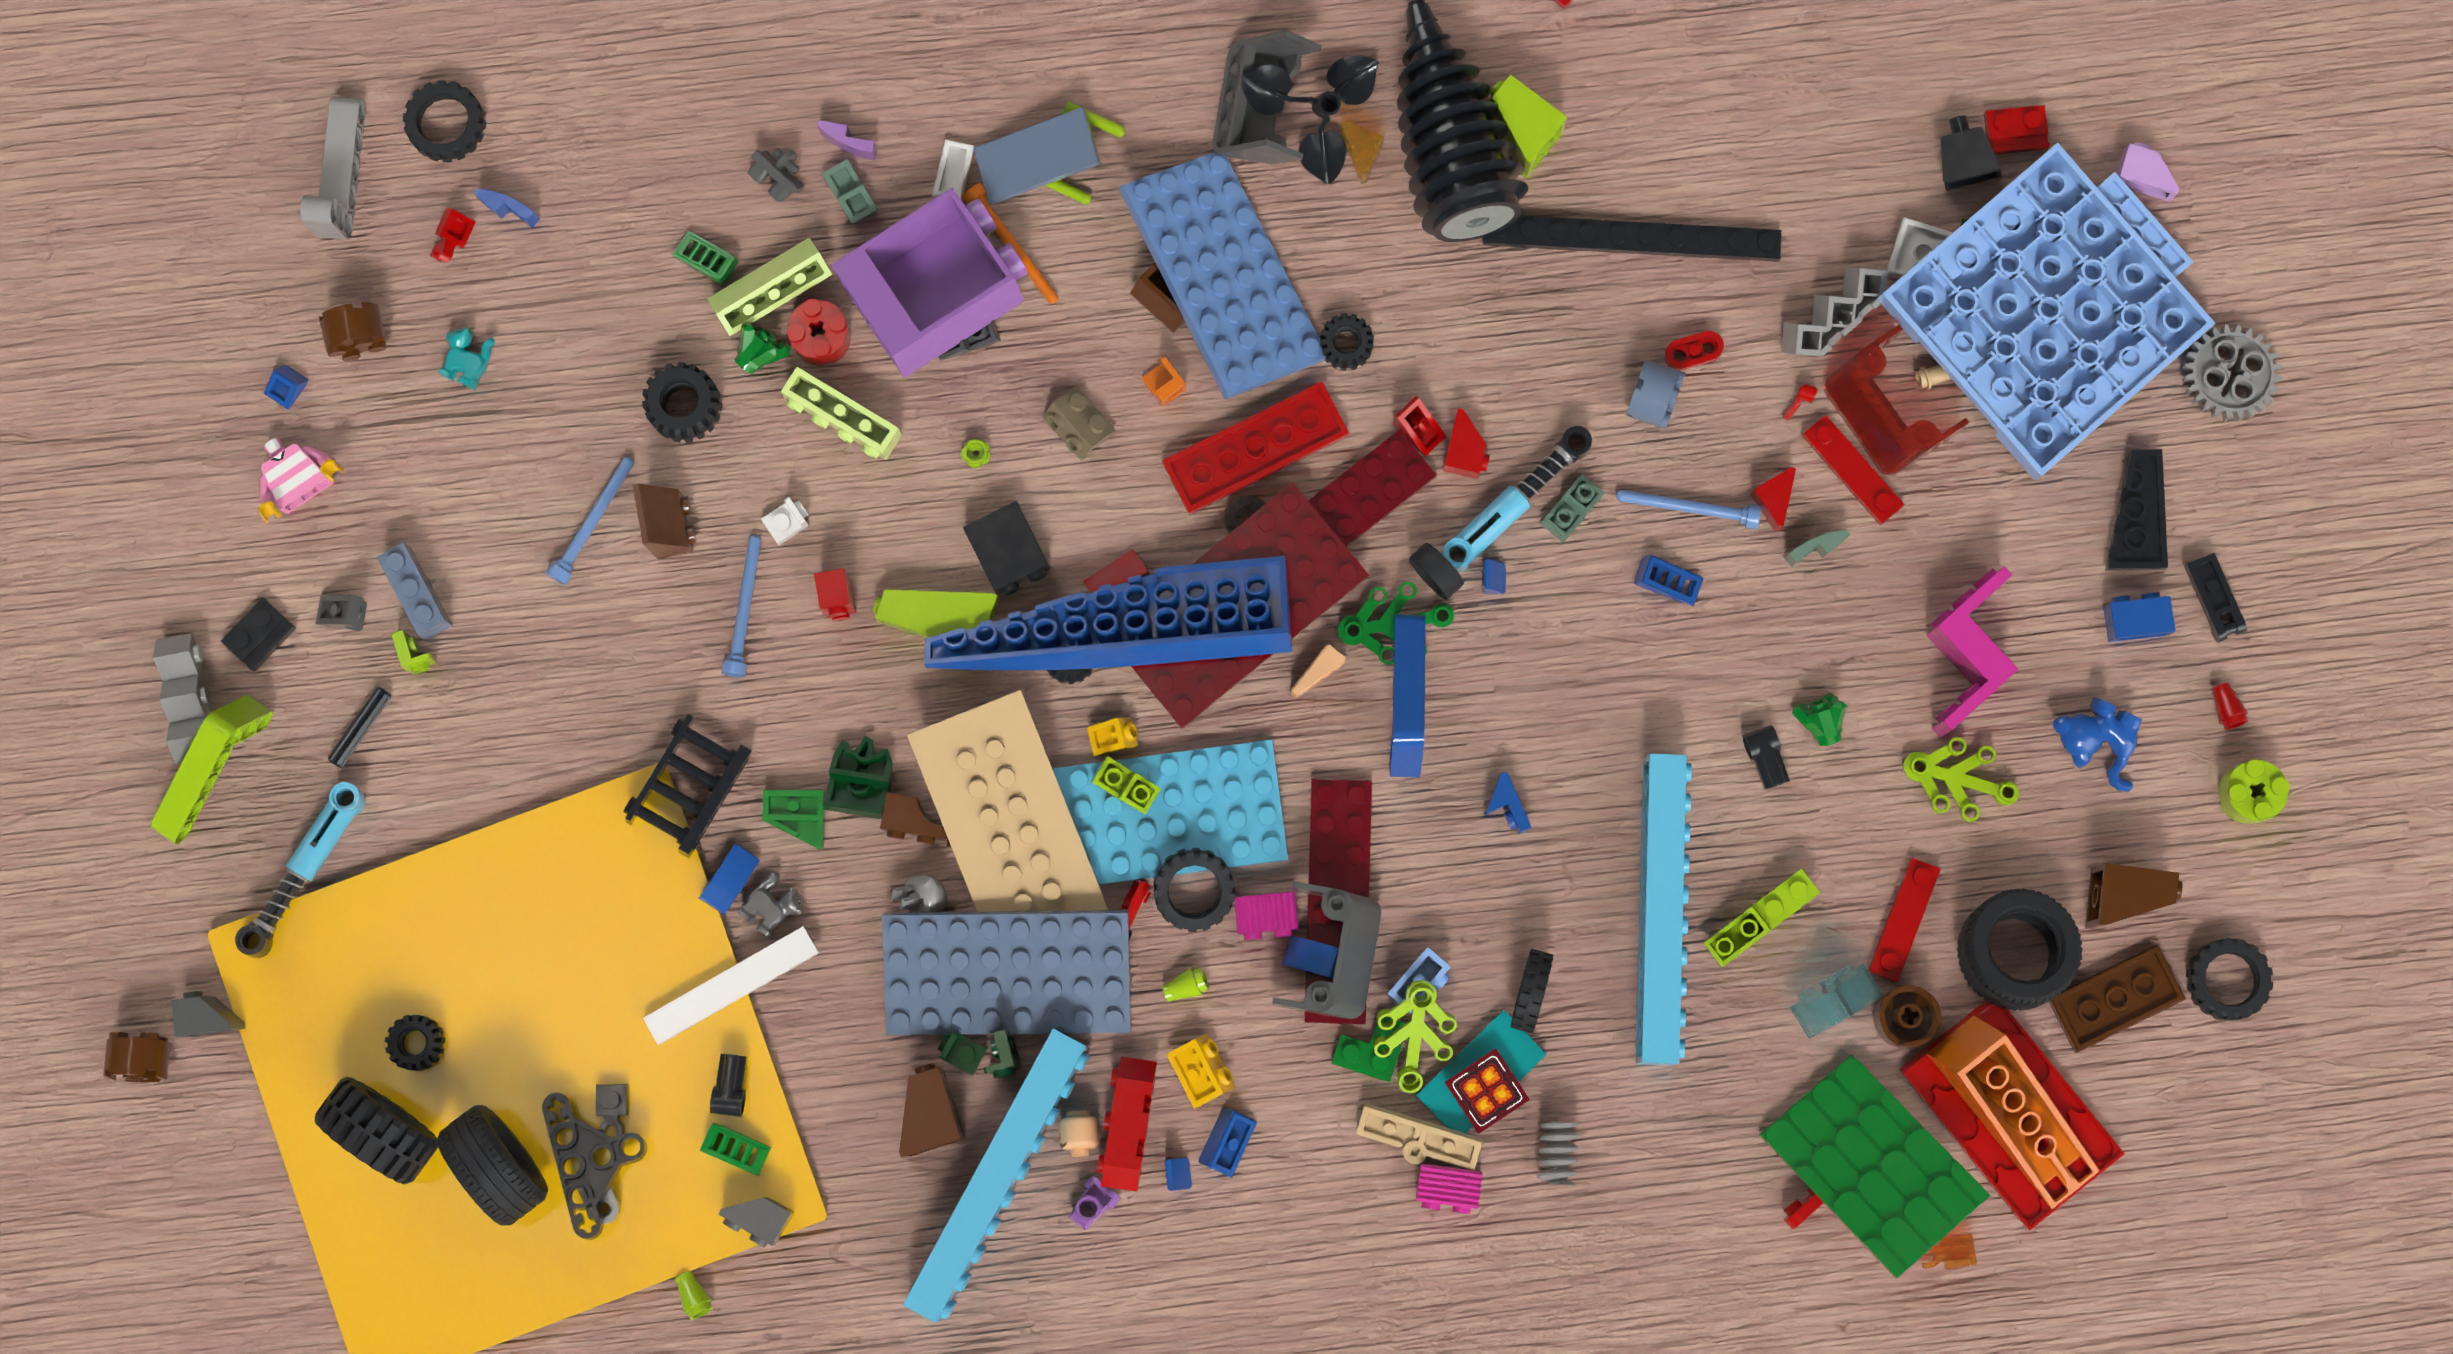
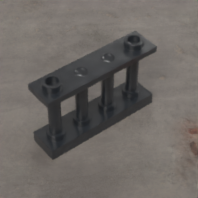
M688 714L684 721L679 719L671 731V735L674 736L673 740L637 799L632 796L623 812L627 814L625 821L629 825H632L635 818L639 817L676 838V843L680 844L678 848L679 853L690 859L750 759L752 750L740 745L737 751L734 749L729 751L691 729L694 719ZM683 739L724 761L723 765L727 766L722 777L718 775L714 777L677 756L675 752ZM668 764L709 787L708 791L711 792V795L707 802L700 801L699 803L660 781L659 779ZM652 790L693 813L692 817L696 818L691 828L685 827L683 829L644 807L643 805Z

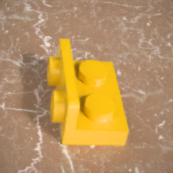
M1208 1034L1195 1038L1166 1054L1194 1109L1235 1088L1232 1073L1224 1066L1219 1056L1218 1046L1214 1040L1210 1039Z

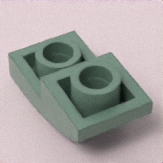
M1581 474L1543 519L1541 525L1564 543L1605 493Z

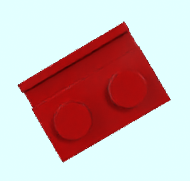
M2045 105L1985 111L1986 136L1995 155L2049 149L2050 142H2048Z

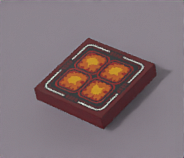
M1496 1048L1444 1082L1478 1134L1530 1100Z

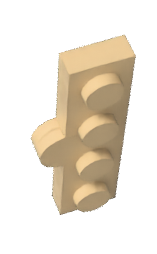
M1369 1103L1364 1105L1356 1133L1357 1135L1395 1147H1404V1158L1411 1164H1420L1428 1156L1473 1171L1476 1168L1484 1140Z

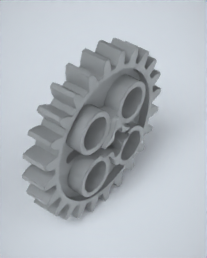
M2225 324L2221 328V333L2216 327L2209 331L2210 337L2204 333L2199 338L2201 343L2195 341L2190 346L2194 352H2188L2185 355V358L2191 363H2186L2182 366V370L2190 372L2182 381L2189 382L2192 385L2185 392H2195L2196 394L2192 403L2195 404L2201 401L2203 403L2201 407L2202 413L2208 408L2212 409L2211 418L2213 419L2222 413L2224 422L2228 421L2232 414L2235 421L2239 422L2243 419V413L2250 419L2255 415L2254 410L2258 413L2265 410L2264 404L2269 405L2274 401L2270 394H2276L2280 390L2273 383H2278L2282 380L2281 376L2274 374V372L2282 368V365L2273 364L2272 361L2279 354H2269L2267 351L2272 346V343L2262 345L2260 342L2263 334L2253 338L2252 328H2249L2245 333H2241V326L2239 324L2234 327L2232 332L2228 324ZM2218 348H2224L2228 352L2229 360L2220 358ZM2241 349L2243 354L2233 371V375L2236 377L2228 383L2226 396L2222 397L2223 387L2231 375V371L2228 369L2235 364L2238 350ZM2246 359L2255 362L2257 371L2254 372L2247 368ZM2207 375H2213L2217 378L2218 387L2209 385ZM2235 386L2242 387L2245 390V399L2236 395Z

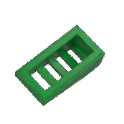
M689 230L672 254L673 257L722 287L739 263L733 255ZM693 241L696 244L687 257L683 253L690 242ZM700 248H705L698 261L693 260ZM713 253L714 256L707 267L703 266L709 254ZM720 258L724 261L716 272L712 271Z
M713 1122L700 1151L759 1176L772 1147ZM720 1132L724 1134L718 1150H715L713 1146ZM732 1137L736 1141L728 1156L724 1152ZM742 1143H746L748 1145L741 1161L737 1160L736 1157ZM755 1147L759 1149V1152L751 1166L747 1162Z

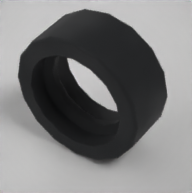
M1424 543L1409 557V562L1417 574L1443 599L1448 600L1464 585V581L1458 571L1431 544Z

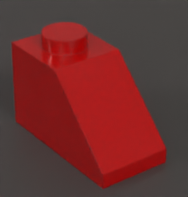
M1458 408L1443 471L1478 479L1480 471L1486 472L1490 455L1485 454L1486 443L1465 410Z

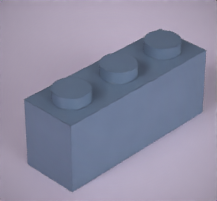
M401 543L377 556L418 636L428 640L452 627L438 597L409 546Z

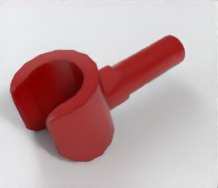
M1804 384L1800 387L1794 402L1783 415V418L1789 421L1803 400L1812 404L1818 389L1809 384Z

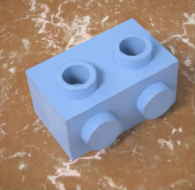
M1427 947L1388 992L1387 996L1393 1002L1399 1004L1406 998L1407 987L1417 980L1429 981L1439 991L1450 978L1446 972L1451 967ZM1419 991V992H1417L1415 995L1418 996V997H1421V996H1423L1426 992H1425V991Z

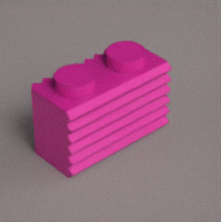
M1295 892L1235 897L1237 935H1244V940L1262 939V933L1274 932L1275 938L1293 936L1292 930H1298Z
M1420 1164L1415 1201H1422L1421 1208L1440 1210V1204L1452 1205V1212L1470 1214L1471 1208L1478 1209L1483 1172Z

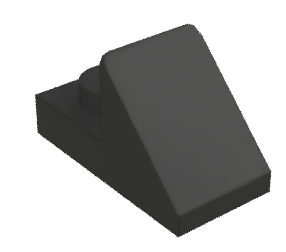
M321 595L315 624L362 631L367 603L362 601V597L356 595Z

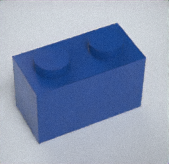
M2160 592L2143 594L2141 595L2142 599L2130 600V596L2112 598V602L2103 607L2108 643L2164 637L2176 632L2171 597H2161Z

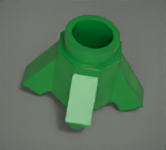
M745 324L741 326L740 345L736 351L738 355L734 360L744 371L753 374L765 365L788 357L791 349L784 342L776 344V338L769 331L761 327L753 328L751 324Z
M1828 693L1823 696V699L1810 703V708L1804 703L1796 704L1793 707L1792 714L1812 733L1819 746H1829L1842 740V723L1847 705L1842 701H1838V697L1833 693Z

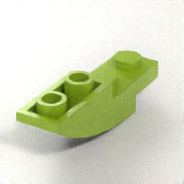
M1801 868L1706 940L1704 945L1721 967H1724L1821 892Z

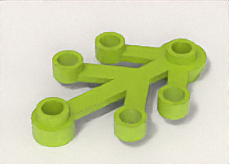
M1961 737L1950 739L1946 746L1929 755L1924 752H1914L1908 755L1903 764L1904 773L1910 780L1921 783L1931 801V809L1937 814L1948 811L1951 802L1947 796L1940 794L1933 778L1945 782L1960 809L1961 819L1968 823L1979 818L1980 809L1977 805L1970 802L1962 787L1992 795L1995 802L2001 806H2009L2019 798V789L2011 781H2003L1997 784L1965 774L1981 764L1987 765L1995 760L1996 751L1991 746L1979 748L1976 754L1948 769L1936 766V764L1951 755L1959 756L1966 751V741ZM1953 741H1958L1961 744L1960 752L1952 749ZM1982 750L1990 752V760L1986 761L1981 757ZM1916 761L1924 764L1923 772L1915 770L1914 764ZM2005 787L2012 790L2011 798L2003 796L2002 791ZM1937 799L1944 800L1946 806L1943 810L1936 807ZM1968 807L1972 808L1975 812V816L1972 819L1965 815V810Z
M1426 980L1412 982L1406 989V998L1391 1010L1382 1009L1377 1014L1379 1027L1383 1030H1390L1396 1025V1021L1412 1010L1411 1019L1388 1037L1381 1036L1373 1042L1375 1054L1380 1058H1385L1392 1053L1395 1047L1408 1038L1405 1067L1397 1075L1399 1087L1406 1093H1415L1423 1085V1078L1418 1069L1422 1038L1434 1050L1435 1057L1439 1061H1447L1453 1055L1451 1044L1446 1040H1441L1424 1021L1426 1010L1437 1021L1442 1033L1450 1034L1457 1028L1455 1016L1445 1012L1435 1001L1437 997L1436 989L1432 983ZM1419 991H1425V992H1426V993H1425L1423 996H1421V997H1418V996L1415 995V994H1416L1417 992H1419ZM1386 1016L1392 1018L1387 1023L1381 1021ZM1445 1020L1452 1021L1449 1026L1442 1025ZM1381 1044L1388 1045L1385 1050L1378 1049ZM1441 1048L1448 1049L1444 1054L1438 1053ZM1414 1074V1077L1411 1079L1404 1078L1406 1075Z

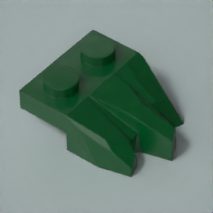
M866 735L855 750H851L849 743L842 740L833 754L829 768L830 779L823 801L824 810L882 819L886 792L890 793L893 761L888 749H882L878 754H873V740Z

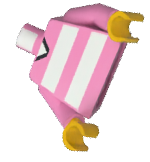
M278 437L268 441L264 445V449L271 459L261 465L263 474L259 478L261 505L258 508V513L266 524L269 523L268 518L270 515L275 514L277 518L282 516L278 508L284 513L289 514L335 483V480L332 478L333 473L338 470L343 473L344 469L328 453L312 446L300 447L294 443L286 448Z

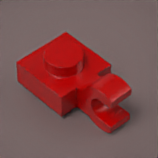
M446 208L435 231V235L440 237L441 240L433 247L430 257L439 262L449 263L455 247H465L476 221L452 208Z

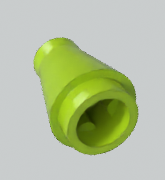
M1191 967L1170 982L1162 985V990L1166 1000L1171 1002L1178 999L1202 996L1204 991L1209 990V984L1201 967L1196 969Z
M692 1271L685 1272L675 1278L683 1312L685 1315L688 1314L690 1320L702 1317L713 1309L710 1304L712 1299L696 1280Z

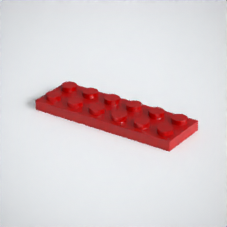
M1323 381L1162 460V464L1188 515H1191L1348 437L1349 432Z

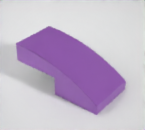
M818 120V129L821 135L829 142L850 154L875 161L877 147L874 141L850 137L851 133L848 125Z

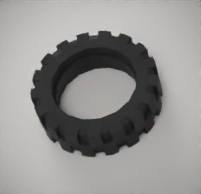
M439 80L436 84L427 83L423 85L425 88L420 91L417 89L412 94L414 96L412 100L407 101L405 106L407 111L403 113L404 131L413 146L423 156H428L433 161L438 162V160H442L447 163L452 162V159L456 158L461 160L465 158V154L468 152H474L476 150L475 145L478 142L481 143L484 137L482 132L486 129V121L484 120V110L471 91L465 86H460L457 82L451 81V83H447L445 80ZM443 99L456 100L466 108L468 114V125L463 134L455 141L446 144L434 143L428 140L423 135L421 129V120L426 109L434 102Z
M1200 848L1179 850L1177 854L1173 856L1171 854L1165 859L1163 865L1159 866L1157 875L1154 878L1153 892L1157 909L1163 915V918L1168 923L1174 924V927L1177 929H1188V932H1196L1199 929H1203V931L1211 929L1210 926L1221 923L1223 917L1226 914L1228 915L1232 908L1231 905L1235 899V884L1231 871L1222 858L1215 856L1209 850L1203 851ZM1184 867H1205L1213 872L1219 882L1218 899L1212 907L1204 912L1195 914L1183 912L1176 908L1170 900L1168 891L1170 881Z
M2226 938L2210 942L2201 947L2198 953L2191 958L2189 962L2191 963L2190 968L2186 972L2189 982L2186 984L2187 990L2193 996L2191 998L2193 1003L2199 1005L2203 1013L2211 1015L2218 1020L2233 1021L2256 1014L2262 1009L2263 1004L2268 1002L2270 998L2269 992L2273 989V982H2271L2273 971L2271 967H2268L2267 957L2258 951V947L2248 944L2242 939ZM2223 954H2234L2243 958L2250 966L2254 976V987L2250 996L2242 1003L2236 1005H2225L2216 1001L2209 993L2205 983L2206 970L2209 963Z
M1535 949L1530 950L1510 1028L1533 1034L1545 995L1553 962V954Z

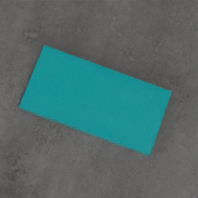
M1504 1010L1416 1095L1447 1128L1467 1133L1473 1126L1445 1085V1081L1495 1048L1518 1082L1547 1055L1526 1032L1510 1028L1512 1018Z

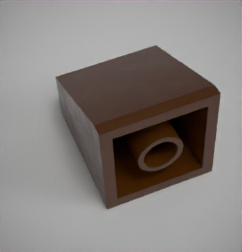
M2108 863L2091 868L2085 929L2098 928L2176 904L2177 899L2181 898L2183 888L2182 881H2179V873Z
M931 1063L915 1068L916 1074L908 1078L899 1148L901 1158H908L965 1139L944 1069L936 1068L935 1064L932 1065Z

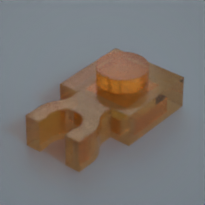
M1972 1233L1942 1238L1940 1246H1933L1930 1249L1933 1254L1932 1260L1922 1262L1923 1269L1933 1268L1940 1262L1944 1263V1269L1977 1265Z

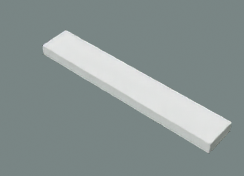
M803 926L643 1019L657 1045H661L819 954V951Z

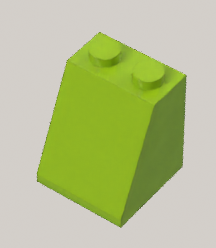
M1510 74L1505 82L1501 79L1497 82L1490 92L1492 96L1489 101L1499 105L1497 116L1493 120L1501 121L1508 125L1507 134L1502 140L1510 141L1515 145V152L1511 157L1522 165L1521 175L1527 179L1562 136L1567 116Z

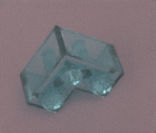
M1864 963L1854 969L1849 964L1820 982L1821 989L1816 991L1812 986L1798 994L1797 996L1800 1001L1792 1005L1790 1009L1810 1039L1853 1016L1883 994Z

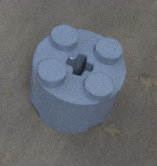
M1645 359L1626 416L1666 429L1685 372Z

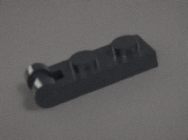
M2215 553L2185 564L2184 568L2210 624L2211 633L2215 641L2219 643L2226 640L2228 635L2233 633L2239 635L2246 632V623ZM2228 614L2230 622L2223 624L2220 618L2221 615Z

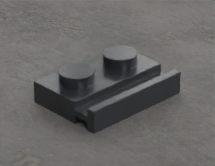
M262 597L221 642L245 663L250 670L255 672L293 633L296 627Z

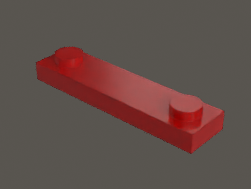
M1827 415L1823 416L1802 434L1807 443L1880 526L1905 505Z
M1913 857L1910 858L1868 972L1895 983L1899 981L1939 876L1940 868Z

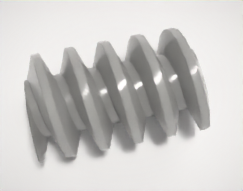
M1550 1121L1541 1124V1128L1548 1131L1549 1134L1540 1136V1141L1548 1144V1147L1539 1149V1153L1546 1156L1547 1159L1538 1161V1166L1545 1168L1546 1171L1538 1173L1537 1178L1545 1181V1183L1576 1185L1567 1180V1177L1576 1175V1171L1569 1168L1568 1165L1577 1163V1158L1570 1156L1569 1152L1578 1150V1146L1570 1143V1140L1579 1138V1134L1572 1131L1571 1128L1579 1126L1580 1123Z

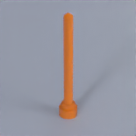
M977 183L969 188L962 195L965 203L969 204L976 198L982 202L997 227L994 230L1005 245L1009 243L1023 262L1028 272L1027 275L1046 300L1051 304L1058 301L1057 293L988 204L987 191L981 183Z

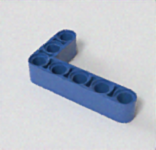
M1395 614L1393 730L1390 750V777L1420 778L1425 730V615Z

